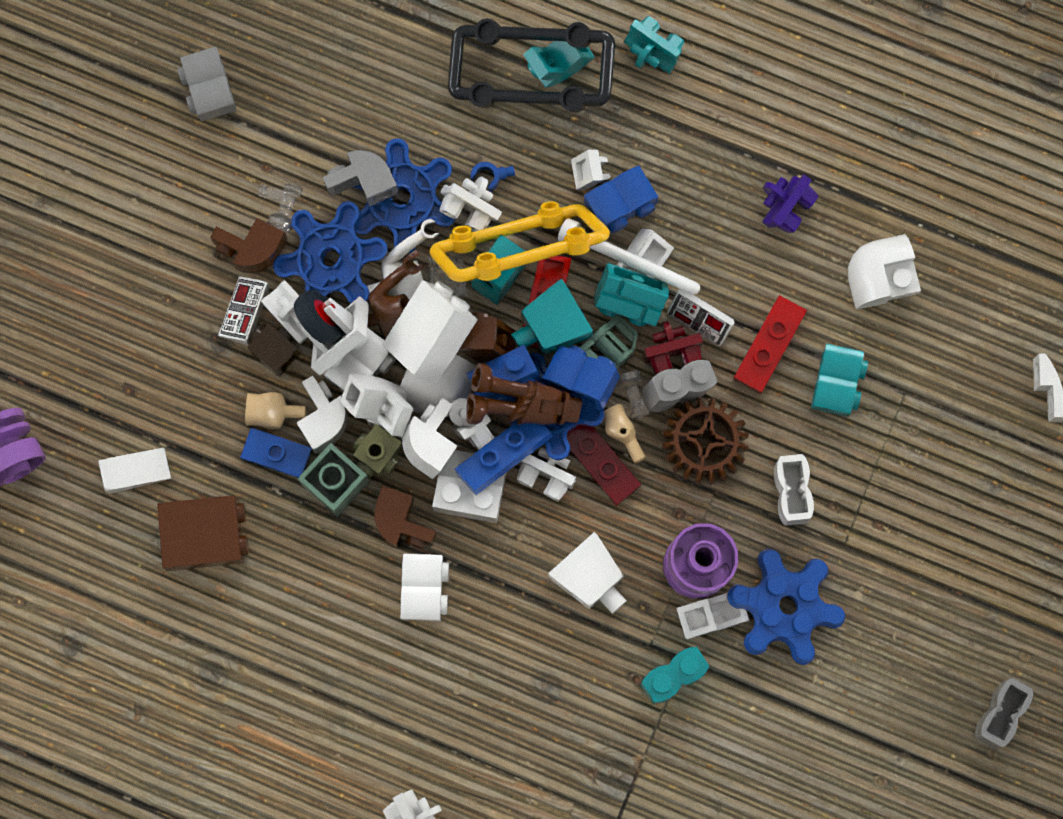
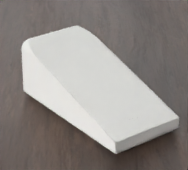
M165 448L98 461L104 489L108 494L171 479Z

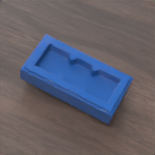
M251 428L240 458L299 478L307 467L313 449Z

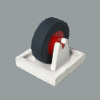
M308 290L302 293L294 302V312L302 325L301 330L313 342L311 368L319 375L329 368H336L347 353L352 349L354 351L358 350L367 339L369 304L362 297H358L344 309L331 298L327 299L317 291Z

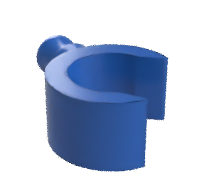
M480 162L471 171V181H474L477 174L483 170L490 171L494 175V179L488 187L489 192L497 188L500 180H504L509 176H515L513 166L497 168L490 162Z

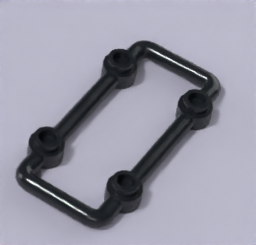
M482 19L477 25H463L456 28L453 32L448 91L455 99L469 100L481 108H489L495 102L562 105L564 109L576 113L582 111L586 106H602L608 102L612 91L615 40L609 32L591 30L581 22L572 23L567 29L507 27L500 26L492 19ZM464 38H476L479 42L489 46L495 45L500 39L564 41L576 49H585L591 43H602L599 93L587 94L577 86H568L562 92L495 89L491 84L483 81L475 83L471 88H461Z

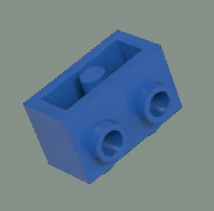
M525 345L485 363L492 369V374L495 377L519 383L536 380L543 384ZM475 369L466 373L470 382ZM475 392L478 395L512 402L517 399V397L499 393Z

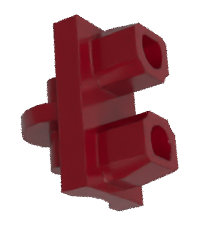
M665 321L662 322L663 332L652 334L654 343L666 341V343L644 348L645 353H643L645 362L650 363L656 375L661 371L673 369L670 361L671 356L681 354L684 366L692 361L702 360L700 348L703 341L700 333L675 340L676 337L685 335L684 327L680 326L672 329L670 322Z

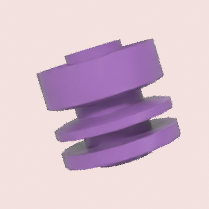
M16 407L0 411V486L23 478L46 460V456L37 438L22 439L31 431L30 424L23 422L25 414L22 408Z
M694 524L685 528L667 547L663 557V573L668 584L678 594L690 599H704L716 594L734 576L738 566V549L733 538L724 529L713 524ZM695 556L704 560L705 567L696 562Z

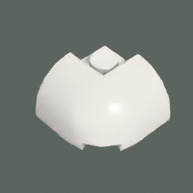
M906 234L869 242L861 246L852 255L848 266V281L856 310L886 304L889 300L912 296L921 292L913 261L915 255Z
M455 355L437 385L414 376L407 369L400 387L408 392L406 401L414 408L413 412L422 415L430 403L436 406L442 398L449 403L459 398L467 399L472 389L470 386L471 382L466 373L475 369L476 366L464 358Z

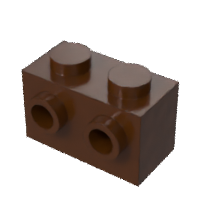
M482 312L471 313L478 320L459 351L477 362H489L515 349L516 344L511 336L512 333L516 332L514 329L498 318L490 317V314Z

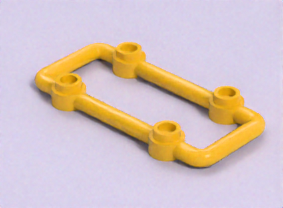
M548 201L541 204L536 215L472 232L469 226H457L452 230L450 239L434 243L429 253L431 258L453 281L466 282L476 278L482 281H490L500 277L501 271L565 253L569 255L585 254L590 250V246L605 242L609 238L610 231L584 205L573 204L561 208L559 203ZM573 217H579L594 231L587 234L583 228H570L566 231L563 241L499 259L496 258L494 253H481L477 256L474 266L464 269H458L445 254L451 251L455 253L471 252L476 248V244L498 239L500 235L505 237L537 227L546 229L557 228L563 225L564 220Z

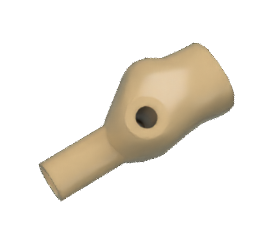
M282 393L247 394L246 426L280 429L285 418L303 419L306 417V406L286 405Z
M617 404L605 410L603 420L606 434L625 444L634 464L643 461L646 457L636 439L635 426L626 415L623 405Z

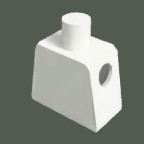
M595 532L548 573V577L588 609L600 600L613 614L626 602V599L615 588L623 579V574Z

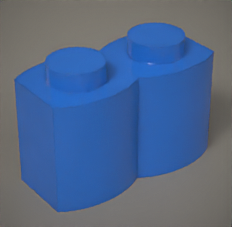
M640 165L585 194L584 203L608 227L611 233H616L628 225V219L637 215L639 218H643L651 214L656 209L654 205L658 203L659 197Z
M570 345L568 348L558 346L542 377L544 385L554 387L560 391H568L570 396L581 398L583 404L603 410L620 378L615 363L602 356H598L597 359L587 357L586 352L577 346Z

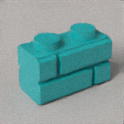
M607 263L595 290V307L601 313L610 317H614L616 314L627 317L631 323L637 326H645L646 324L656 326L669 296L668 283Z

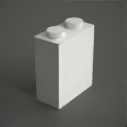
M422 280L382 345L414 376L437 385L478 319L468 311L470 308L469 304L456 296H452L454 291L450 287L439 281L434 285Z

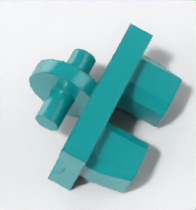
M647 16L641 22L635 19L630 25V31L624 40V43L631 47L630 51L638 56L635 66L641 69L647 62L652 67L656 68L658 66L670 74L681 55L684 39L676 34H670L666 40L657 34L660 29L658 21L650 16Z

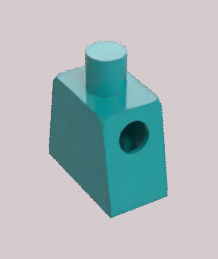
M500 235L488 252L494 253L496 258L499 259L524 252L525 250L503 235ZM526 265L501 271L500 277L487 281L493 287L476 278L473 279L471 288L498 305Z
M560 279L521 311V317L526 326L512 333L511 336L517 347L525 345L527 348L537 343L543 355L556 351L558 346L568 347L588 340L592 337L593 330L563 279Z

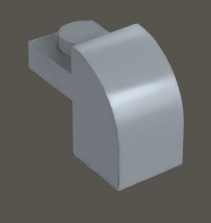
M356 150L348 152L347 156L350 165L347 167L345 165L336 166L327 172V176L323 177L330 197L360 184L369 206L399 194L396 182L385 161L369 151Z

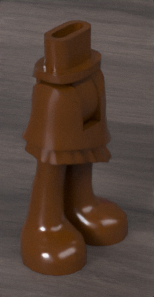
M477 364L470 385L474 392L499 393L514 396L517 399L515 402L470 393L466 405V421L468 424H480L486 414L507 416V423L517 421L518 425L526 423L540 425L557 423L558 425H563L564 422H578L582 406L581 398L572 397L568 391H560L554 387L541 384L536 380L519 383L493 376L492 369L487 364Z

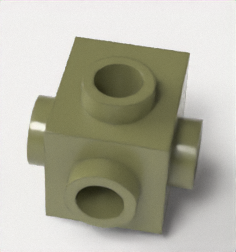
M375 424L368 435L362 433L352 447L355 450L353 457L358 462L356 466L370 478L373 474L381 478L385 472L390 475L400 462V458L397 456L403 449L402 442ZM375 451H381L379 456H372Z

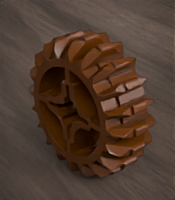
M697 398V408L695 409L689 401H686L684 403L686 413L676 408L673 413L678 421L672 418H668L666 421L667 426L673 430H663L662 437L671 440L662 444V450H673L672 453L666 456V462H672L677 459L678 462L672 470L677 473L684 467L686 469L683 475L684 480H688L691 473L697 474L695 478L696 484L701 483L702 475H707L709 485L714 484V474L716 473L721 481H725L727 476L724 469L726 468L730 473L735 474L737 468L732 461L743 464L745 460L737 452H747L749 449L748 445L739 442L749 437L748 432H738L739 429L745 426V421L739 420L734 423L733 419L737 416L738 411L734 409L727 415L725 413L728 405L726 402L721 404L720 409L714 408L715 398H710L708 407H704L702 398ZM704 417L701 429L697 431L688 430V433L680 431L690 420ZM714 419L721 422L727 428L731 441L726 440V437H722L715 432ZM708 427L707 435L710 436L709 440L713 439L714 443H709L703 456V447L700 446L701 442L698 443L697 439L702 438ZM679 442H685V445L695 449L697 453L696 464L683 454ZM723 449L730 451L729 455L720 463L706 466L708 455L711 452H722Z

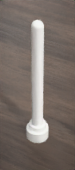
M567 218L559 231L558 241L564 240L568 229L574 227L582 228L581 223ZM606 241L590 246L592 250L690 294H697L700 291V285L697 282Z

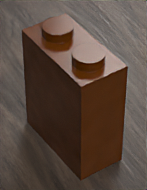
M235 495L157 503L163 569L175 571L244 563V555L249 554L247 535H242L241 523L246 522V511L244 503H239V499Z

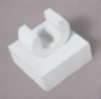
M586 150L571 159L576 190H588L594 185L611 178L610 174L602 173L601 166L607 163L608 160L606 157H599L598 150Z

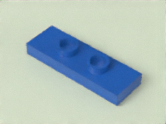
M516 421L455 468V473L477 495L551 439L552 434L545 425L528 423L518 425Z

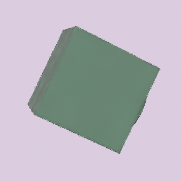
M332 443L321 452L298 478L300 484L336 517L347 508L370 482L367 474Z

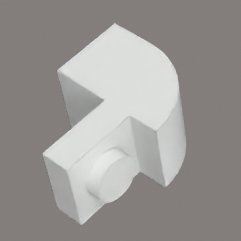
M350 373L340 400L341 404L355 418L376 419L391 436L403 437L414 409L406 401L407 391L388 380L371 375Z
M311 376L304 380L302 384L318 410L298 421L297 425L315 454H318L330 443L334 444L340 439L347 426L348 414L347 409L340 402L341 396L329 402L328 399L333 397L325 382L322 380L317 383L314 376Z
M443 398L436 406L430 403L419 419L414 416L407 424L402 437L403 450L407 459L414 467L431 479H434L442 470L457 447L456 444L436 431L453 406Z

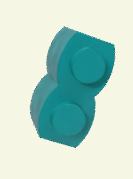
M826 343L822 353L811 409L846 417L850 416L852 410H858L861 392L856 391L858 379L864 380L868 367V361L863 360V351Z
M690 647L679 652L669 665H662L650 671L640 686L653 705L661 704L671 699L680 687L689 686L697 682L707 672L709 664L697 647Z

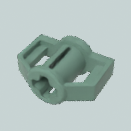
M617 314L608 323L600 327L580 348L586 352L587 357L597 359L598 356L591 350L595 346L606 358L615 363V367L618 370L634 354L638 332ZM614 327L631 343L630 349L611 331Z

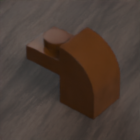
M258 218L253 223L245 240L217 226L210 237L213 244L216 245L215 250L228 258L236 255L233 264L236 270L245 273H256L270 267L280 255L288 240L284 231Z
M382 486L374 511L375 523L382 538L397 549L402 537L407 538L406 544L420 549H424L425 544L433 547L437 536L436 530L408 522L415 501L414 497Z

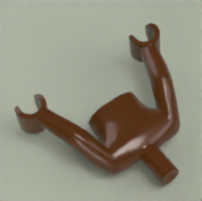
M413 251L404 258L402 266L398 267L380 282L368 297L373 313L368 314L367 328L378 325L384 339L387 338L410 301L405 294L390 296L387 293L406 276L416 274L425 267L424 264L418 266L413 262V259L420 254L419 251Z

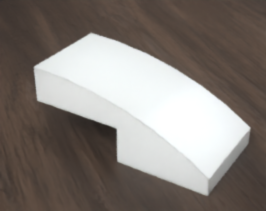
M1038 354L1033 359L1034 391H1047L1048 423L1062 422L1063 388L1061 381L1047 355Z
M727 593L676 608L686 640L750 621L747 610L736 609L729 604Z

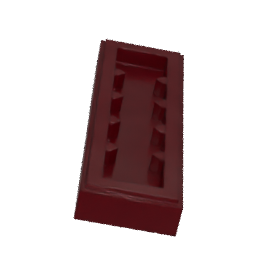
M577 425L567 433L570 452L615 506H618L641 487L640 482L594 427Z

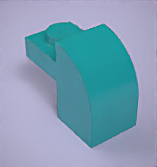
M553 41L547 47H531L523 54L528 61L529 71L542 82L545 88L561 83L595 58L589 47L576 49L564 41Z

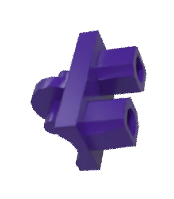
M802 175L801 178L793 176L789 182L785 178L780 177L776 185L766 182L763 190L768 196L763 204L771 209L762 220V223L768 228L778 227L787 233H794L802 220L791 211L797 203L806 210L812 207L819 197L809 186L812 180L806 175Z

